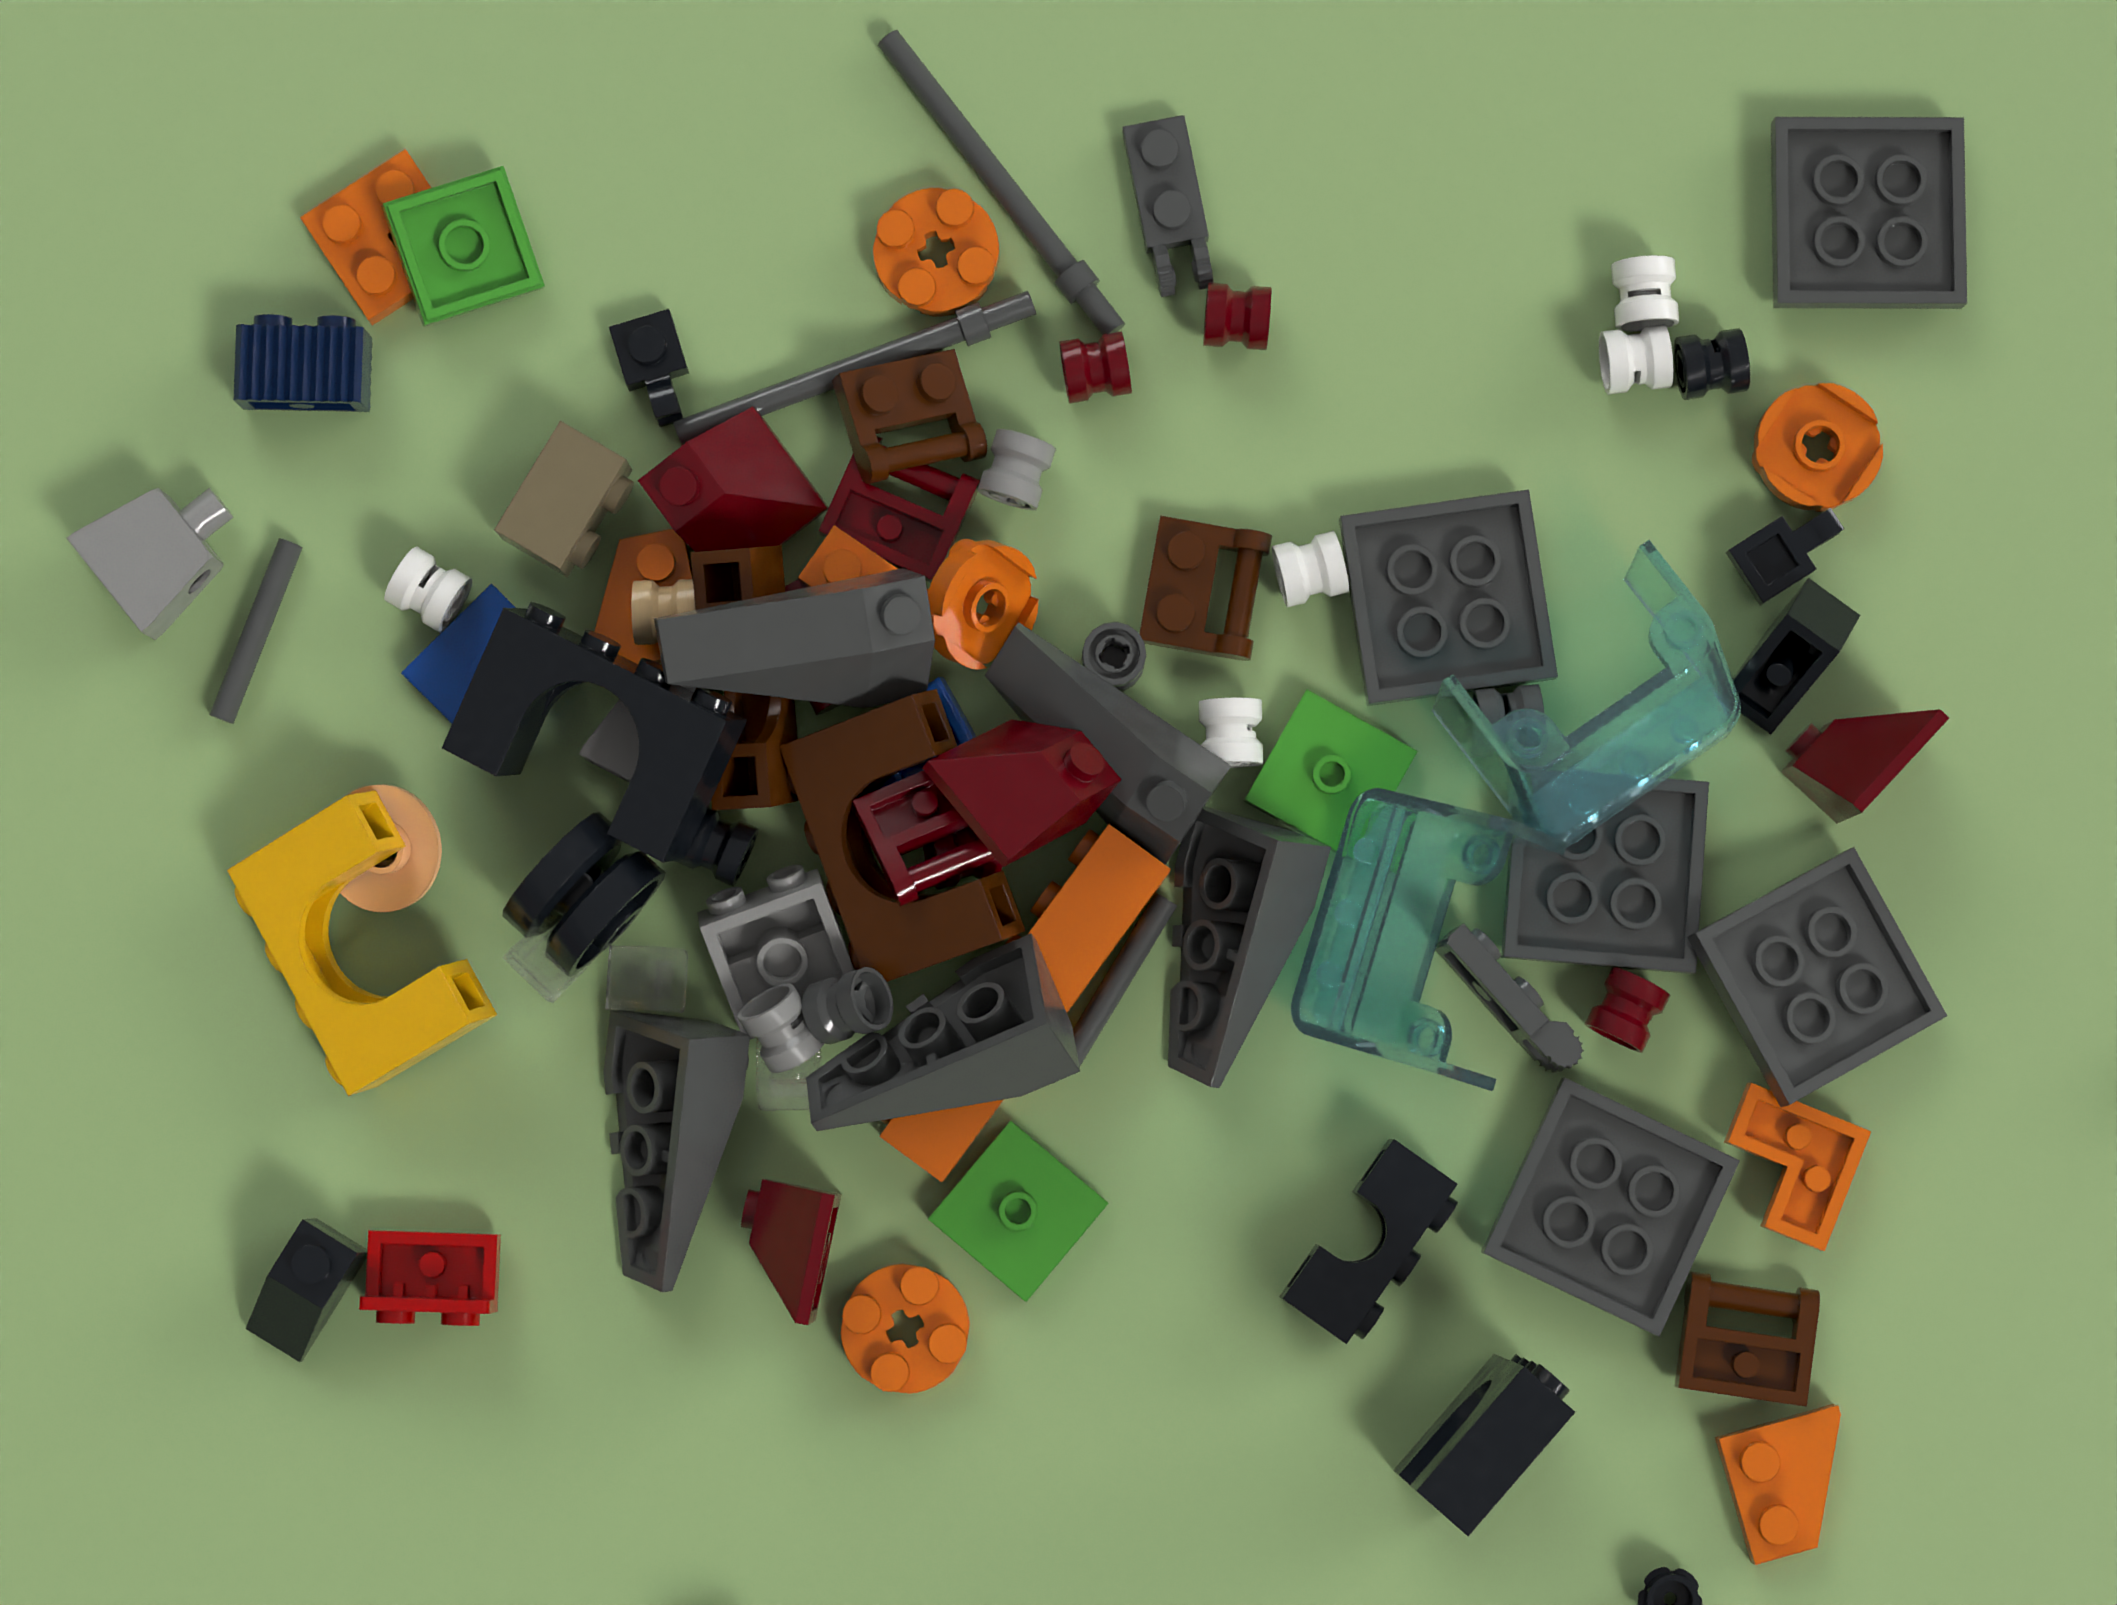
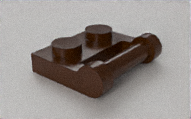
M955 349L841 372L832 379L857 468L862 480L866 484L887 480L890 472L958 457L964 462L985 458L987 455L986 435L980 423L976 422ZM945 419L948 420L951 434L883 448L878 443L876 434Z
M1160 515L1139 633L1144 643L1234 660H1251L1254 641L1248 639L1262 556H1268L1270 553L1272 535L1257 530L1234 529ZM1222 549L1237 552L1224 632L1223 634L1204 632L1218 551Z
M1690 1271L1685 1287V1309L1674 1387L1807 1407L1820 1307L1819 1291L1799 1287L1796 1293L1716 1282L1711 1281L1710 1274ZM1715 1307L1790 1318L1793 1322L1791 1338L1706 1326L1708 1308Z

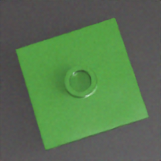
M504 166L382 204L381 207L423 327L545 287Z
M1306 689L1245 797L1244 802L1304 836L1330 846L1331 851L1355 863L1418 751Z
M1010 1120L928 1220L1022 1300L1027 1302L1109 1203Z

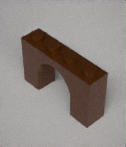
M937 689L912 694L779 746L787 767L789 789L793 794L797 795L806 819L804 831L807 842L812 851L819 855L828 879L826 891L829 902L834 911L842 917L850 939L848 950L851 962L855 970L863 967L875 969L884 977L886 982L1025 931L1004 871L942 893H917V900L900 907L892 894L885 874L874 860L868 844V838L854 811L853 800L878 790L895 774L927 762L957 746Z

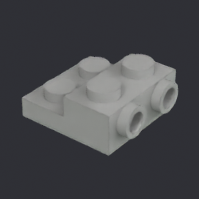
M790 865L781 868L766 878L768 887L744 895L741 887L721 890L706 900L708 909L697 912L701 933L740 1032L746 1033L737 1018L739 1011L762 992L781 984L791 983L803 1000L804 992L810 984L831 977L841 979L843 974L855 970L818 868L806 873L802 865Z

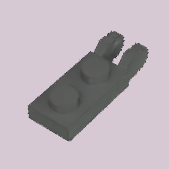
M1180 115L1123 126V139L1146 253L1152 254L1161 297L1175 295V286L1177 285L1168 249L1190 245L1193 260L1191 265L1194 280L1198 283L1199 290L1206 289L1208 283H1214L1206 244L1209 234L1185 116Z
M1463 923L1451 930L1435 944L1437 947L1435 950L1514 1040L1525 1049L1534 1061L1538 1060L1540 1062L1539 1066H1543L1545 1071L1551 1070L1554 1073L1556 1070L1561 1072L1565 1068L1569 1069L1572 1068V1065L1578 1064V1060L1582 1059L1581 1053L1584 1051L1581 1047L1583 1043L1579 1041V1036L1575 1037L1573 1035L1574 1030L1567 1022L1549 1021L1540 1010L1544 1002L1538 992L1522 977L1517 976L1514 980L1497 962L1501 957L1499 949L1484 932L1478 928L1470 931Z

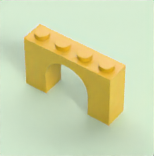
M376 790L344 796L227 870L236 886L235 897L238 904L247 915L253 918L266 942L265 952L270 963L286 979L296 998L295 1008L300 1019L307 1027L313 1030L326 1054L325 1063L330 1075L338 1084L343 1086L348 1096L380 1086L497 1016L467 959L438 966L389 997L375 995L359 988L346 977L338 966L329 941V920L336 898L354 878L406 847Z

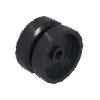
M600 812L592 813L582 820L541 859L512 894L502 914V917L525 938L543 934L558 922L547 939L545 956L568 977L576 975L588 966L625 932L657 891L666 874L663 869L641 851L626 854L610 866L620 852L622 841L607 834L611 822Z

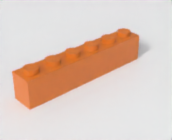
M1110 824L1107 825L1100 836L1091 829L1086 833L1068 858L1077 868L1063 887L1052 880L1030 910L1039 919L1028 934L1032 933L1039 945L1067 1013L1171 871L1168 866ZM1018 934L1014 935L1005 944L1017 940L1021 936ZM1003 1100L881 1120L887 1126L879 1137L940 1182H944Z

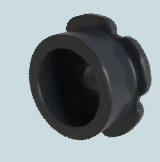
M1667 1567L1654 1569L1644 1579V1590L1638 1593V1605H1668L1664 1602V1596L1669 1592L1674 1593L1676 1596L1675 1602L1671 1605H1702V1598L1697 1592L1699 1587L1697 1580L1691 1573L1681 1568L1675 1569V1571H1670Z

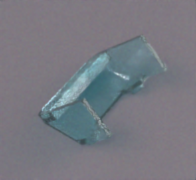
M1647 540L1638 547L1623 580L1653 617L1648 632L1649 643L1655 655L1665 666V669L1566 737L1546 714L1529 708L1512 711L1492 725L1454 674L1442 681L1432 709L1433 714L1525 835L1541 848L1561 850L1573 845L1726 738L1739 720L1741 714L1740 698L1714 624L1704 608L1650 540Z
M1382 788L1369 789L1360 794L1349 809L1293 994L1291 1015L1295 1026L1303 1034L1493 1091L1497 1079L1446 1063L1452 1042L1450 1021L1441 1010L1419 1002L1455 882L1479 886L1492 881L1504 867L1511 842L1564 855L1567 842L1511 819Z

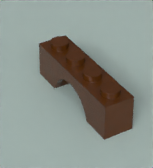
M782 545L691 552L695 610L785 592ZM724 691V696L732 701L729 711L747 719V722L712 797V810L767 808L799 801L797 795L793 794L789 789L787 767L779 746L798 739L794 699Z

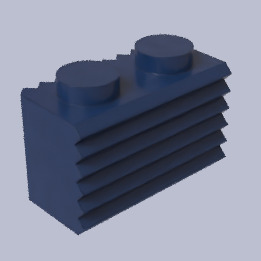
M262 314L254 316V324L236 325L233 400L243 410L370 412L373 343L372 337L364 327L356 326L355 319L346 316L328 315L318 317L316 326L292 325L293 319L288 316Z

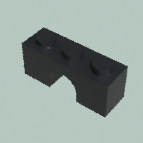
M1388 1139L1352 1191L1368 1202L1379 1215L1381 1237L1376 1248L1368 1256L1360 1260L1344 1261L1320 1245L1315 1244L1279 1297L1345 1344L1349 1342L1353 1334L1363 1340L1384 1311V1307L1376 1301L1389 1282L1392 1281L1396 1285L1401 1286L1418 1263L1421 1254L1413 1248L1427 1228L1437 1233L1456 1208L1458 1201L1450 1197L1458 1184L1395 1139Z

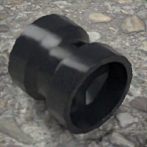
M1740 328L1722 330L1714 340H1702L1697 335L1676 337L1674 341L1675 373L1678 388L1684 400L1702 398L1709 390L1721 388L1728 394L1744 392L1749 389L1750 362L1748 348Z
M708 807L685 859L675 862L691 869L703 866L712 870L715 879L734 887L747 864L759 829L742 821L733 824L726 822L720 818L717 810H712V808Z

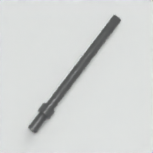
M894 30L887 34L879 42V48L1058 278L1055 281V285L1070 304L1077 302L1102 335L1118 332L1125 325V322L1098 289L1099 278L1085 260L1077 262L899 31Z
M1028 291L982 308L979 302L956 310V317L674 421L673 424L681 445L685 444L687 441L752 406L756 407L760 414L764 416L834 390L832 379L841 372L931 354L966 341L967 346H971L990 339V331L1036 315L1031 296Z

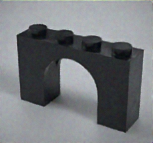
M530 602L528 609L503 608L442 749L496 777L520 775L544 720L554 703L568 690L586 682L604 687L616 695L627 707L635 722L639 739V755L636 769L607 834L661 862L685 859L746 725L747 719L729 711L732 701L713 690L696 687L695 691L692 692L680 685L665 683L662 664L646 658H641L639 663L636 664L618 655L621 645L616 641L591 630H585L583 636L563 627L566 617L549 607Z
M1493 1354L1393 1471L1465 1535L1469 1536L1575 1414V1411L1563 1401V1398L1570 1390L1541 1364L1537 1365L1532 1360L1529 1362L1524 1357L1520 1358L1517 1354L1511 1360Z

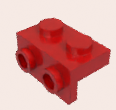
M368 1230L365 1296H360L359 1310H376V1323L414 1324L415 1312H440L441 1325L480 1326V1314L498 1312L501 1234Z

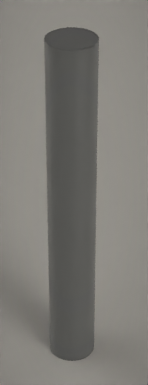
M281 538L278 539L209 714L210 716L234 724L303 547Z
M1158 893L1154 894L1073 1028L1079 1066L1083 1063L1177 907L1176 904Z

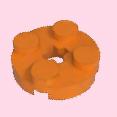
M943 188L917 190L895 202L889 211L884 213L879 219L873 246L875 268L885 291L901 305L903 303L910 309L919 310L921 314L933 317L953 315L956 310L977 303L993 280L999 261L997 232L987 212L963 190L955 188L948 190ZM931 237H938L940 242L950 241L954 247V250L946 254L947 265L936 268L932 259L921 261L918 256V252L926 248V240Z
M1818 383L1816 386L1805 385L1798 389L1794 388L1779 396L1767 408L1759 420L1754 435L1752 464L1755 471L1761 475L1766 487L1777 498L1788 505L1802 510H1814L1817 512H1824L1829 508L1833 510L1854 500L1875 479L1883 459V443L1880 445V433L1876 426L1878 420L1873 409L1862 397L1841 385ZM1820 432L1826 433L1831 438L1827 448L1834 453L1832 460L1828 461L1824 458H1819L1816 462L1808 459L1806 457L1807 448L1802 444L1804 434L1814 438Z
M961 539L951 547L948 557L937 570L928 590L935 636L934 648L944 658L970 669H985L987 667L983 664H988L996 658L1018 623L1032 631L1038 613L1039 599L1031 596L1029 577L1037 579L1030 560L1019 550L992 540L973 541ZM984 594L983 599L988 603L986 611L981 614L976 612V607L979 599Z
M901 1263L881 1268L868 1275L856 1286L843 1308L841 1340L845 1354L855 1371L882 1391L911 1394L933 1388L954 1372L966 1351L970 1320L964 1299L949 1279L927 1267ZM903 1310L908 1318L919 1315L922 1319L924 1327L916 1332L917 1344L907 1347L902 1339L892 1342L889 1338L887 1330L895 1325L892 1314L896 1311Z

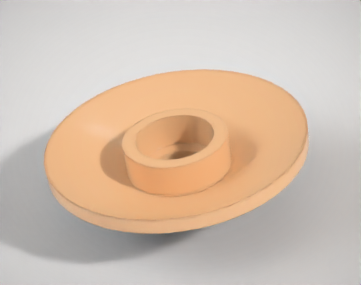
M369 785L356 789L348 795L376 790L406 847L399 850L395 858L390 856L354 878L343 888L340 894L352 904L368 911H397L416 903L433 885L441 864L442 843L440 832L429 809L414 794L393 785Z

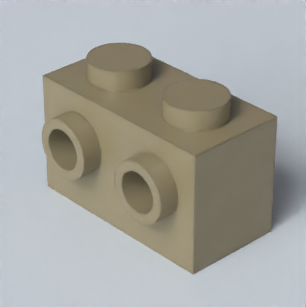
M560 421L494 531L505 542L568 578L575 565L583 569L593 557L601 540V536L595 532L606 513L609 511L614 515L617 514L629 497L634 482L628 479L632 468L624 457Z

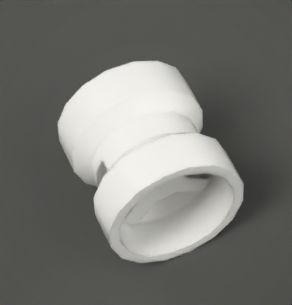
M1657 255L1638 256L1622 259L1611 265L1612 283L1620 292V303L1614 309L1615 326L1618 330L1642 331L1645 326L1664 324L1668 328L1679 323L1678 303L1671 298L1670 285L1676 279L1675 259Z
M1664 324L1645 326L1640 334L1627 335L1620 329L1601 331L1599 336V362L1602 382L1607 395L1626 393L1635 383L1638 385L1645 384L1651 390L1670 388L1672 386V346L1668 329Z
M1334 531L1315 535L1311 543L1297 546L1292 542L1272 546L1274 568L1281 595L1287 608L1306 603L1310 595L1324 593L1332 597L1349 592L1346 566L1338 538Z
M416 546L406 554L395 570L387 586L384 600L402 611L412 609L418 612L424 624L442 633L453 622L464 605L473 580L456 569L445 571L436 565L435 557Z
M1214 698L1199 701V722L1206 728V740L1201 746L1231 765V768L1263 765V744L1256 738V732L1252 731V727H1256L1262 720V700L1255 698Z

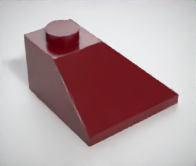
M753 406L687 441L637 480L672 529L695 552L783 545L829 508L760 412Z
M1936 709L1835 719L1824 725L1820 730L1811 723L1785 750L1793 759L1781 773L1838 824L1861 814L1947 722L1949 717L1942 710Z
M1014 719L928 760L922 768L1002 867L1085 824L1122 780L1082 731Z
M762 1179L760 1191L748 1190L741 1227L752 1229L749 1244L794 1322L810 1325L816 1321L842 1194Z

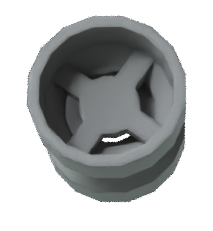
M997 429L991 446L994 460L991 468L983 471L977 491L990 499L1025 510H1036L1043 491L1039 485V480L1042 472L1050 469L1056 448L1045 441L1020 432Z
M791 983L772 987L754 997L743 1006L737 1017L749 1036L757 1037L762 1045L759 1055L771 1073H781L799 1066L815 1055L824 1045V1043L813 1037L807 1028L801 1013L802 999Z

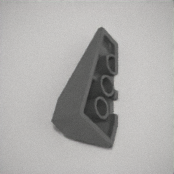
M903 568L654 618L663 674L667 684L861 708L892 703L912 694L925 692L928 688L935 636L925 576Z
M1021 623L1014 627L985 674V677L1022 721L1080 730L1084 733L1122 779L1098 807L1096 812L1107 825L1110 824L1165 865L1231 768V765Z
M1208 807L1203 808L1181 841L1175 863L1174 887L1183 888L1182 925H1173L1172 946L1181 947L1180 982L1171 989L1168 1067L1209 1087L1220 1088L1315 908L1331 850L1330 846L1283 827Z
M1032 933L971 959L955 971L960 978L955 984L931 1001H928L924 994L908 1004L906 1008L911 1015L883 1035L874 1032L866 1034L807 1076L810 1119L816 1131L1021 1097L1080 1072L1071 1022L1039 945Z
M610 1010L604 1064V1083L606 1095L616 1094L619 1132L609 1133L611 1154H621L625 1188L620 1190L616 1196L622 1273L624 1276L660 1292L673 1291L743 1100L746 1070L749 1064L750 1036L708 1020L626 1010Z

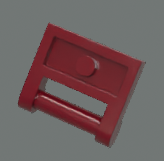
M877 436L878 443L882 445L883 438ZM852 454L819 528V534L826 537L835 525L896 568H903L924 575L925 581L931 583L937 570L948 557L965 517L975 500L980 480L965 473L958 478L928 464L889 473L890 476L948 500L949 504L942 516L873 485L866 484L860 476L854 454Z
M924 770L853 800L857 818L882 867L892 894L900 907L917 900V892L996 859L983 842L977 838L906 868L901 855L969 827Z

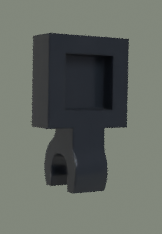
M670 309L610 326L609 330L629 392L647 387L651 406L659 427L673 424L674 421L682 419L683 415L672 379L689 374V370Z
M1831 508L1795 531L1791 530L1783 516L1729 549L1726 554L1761 606L1817 570L1807 553L1837 536L1844 530V527Z

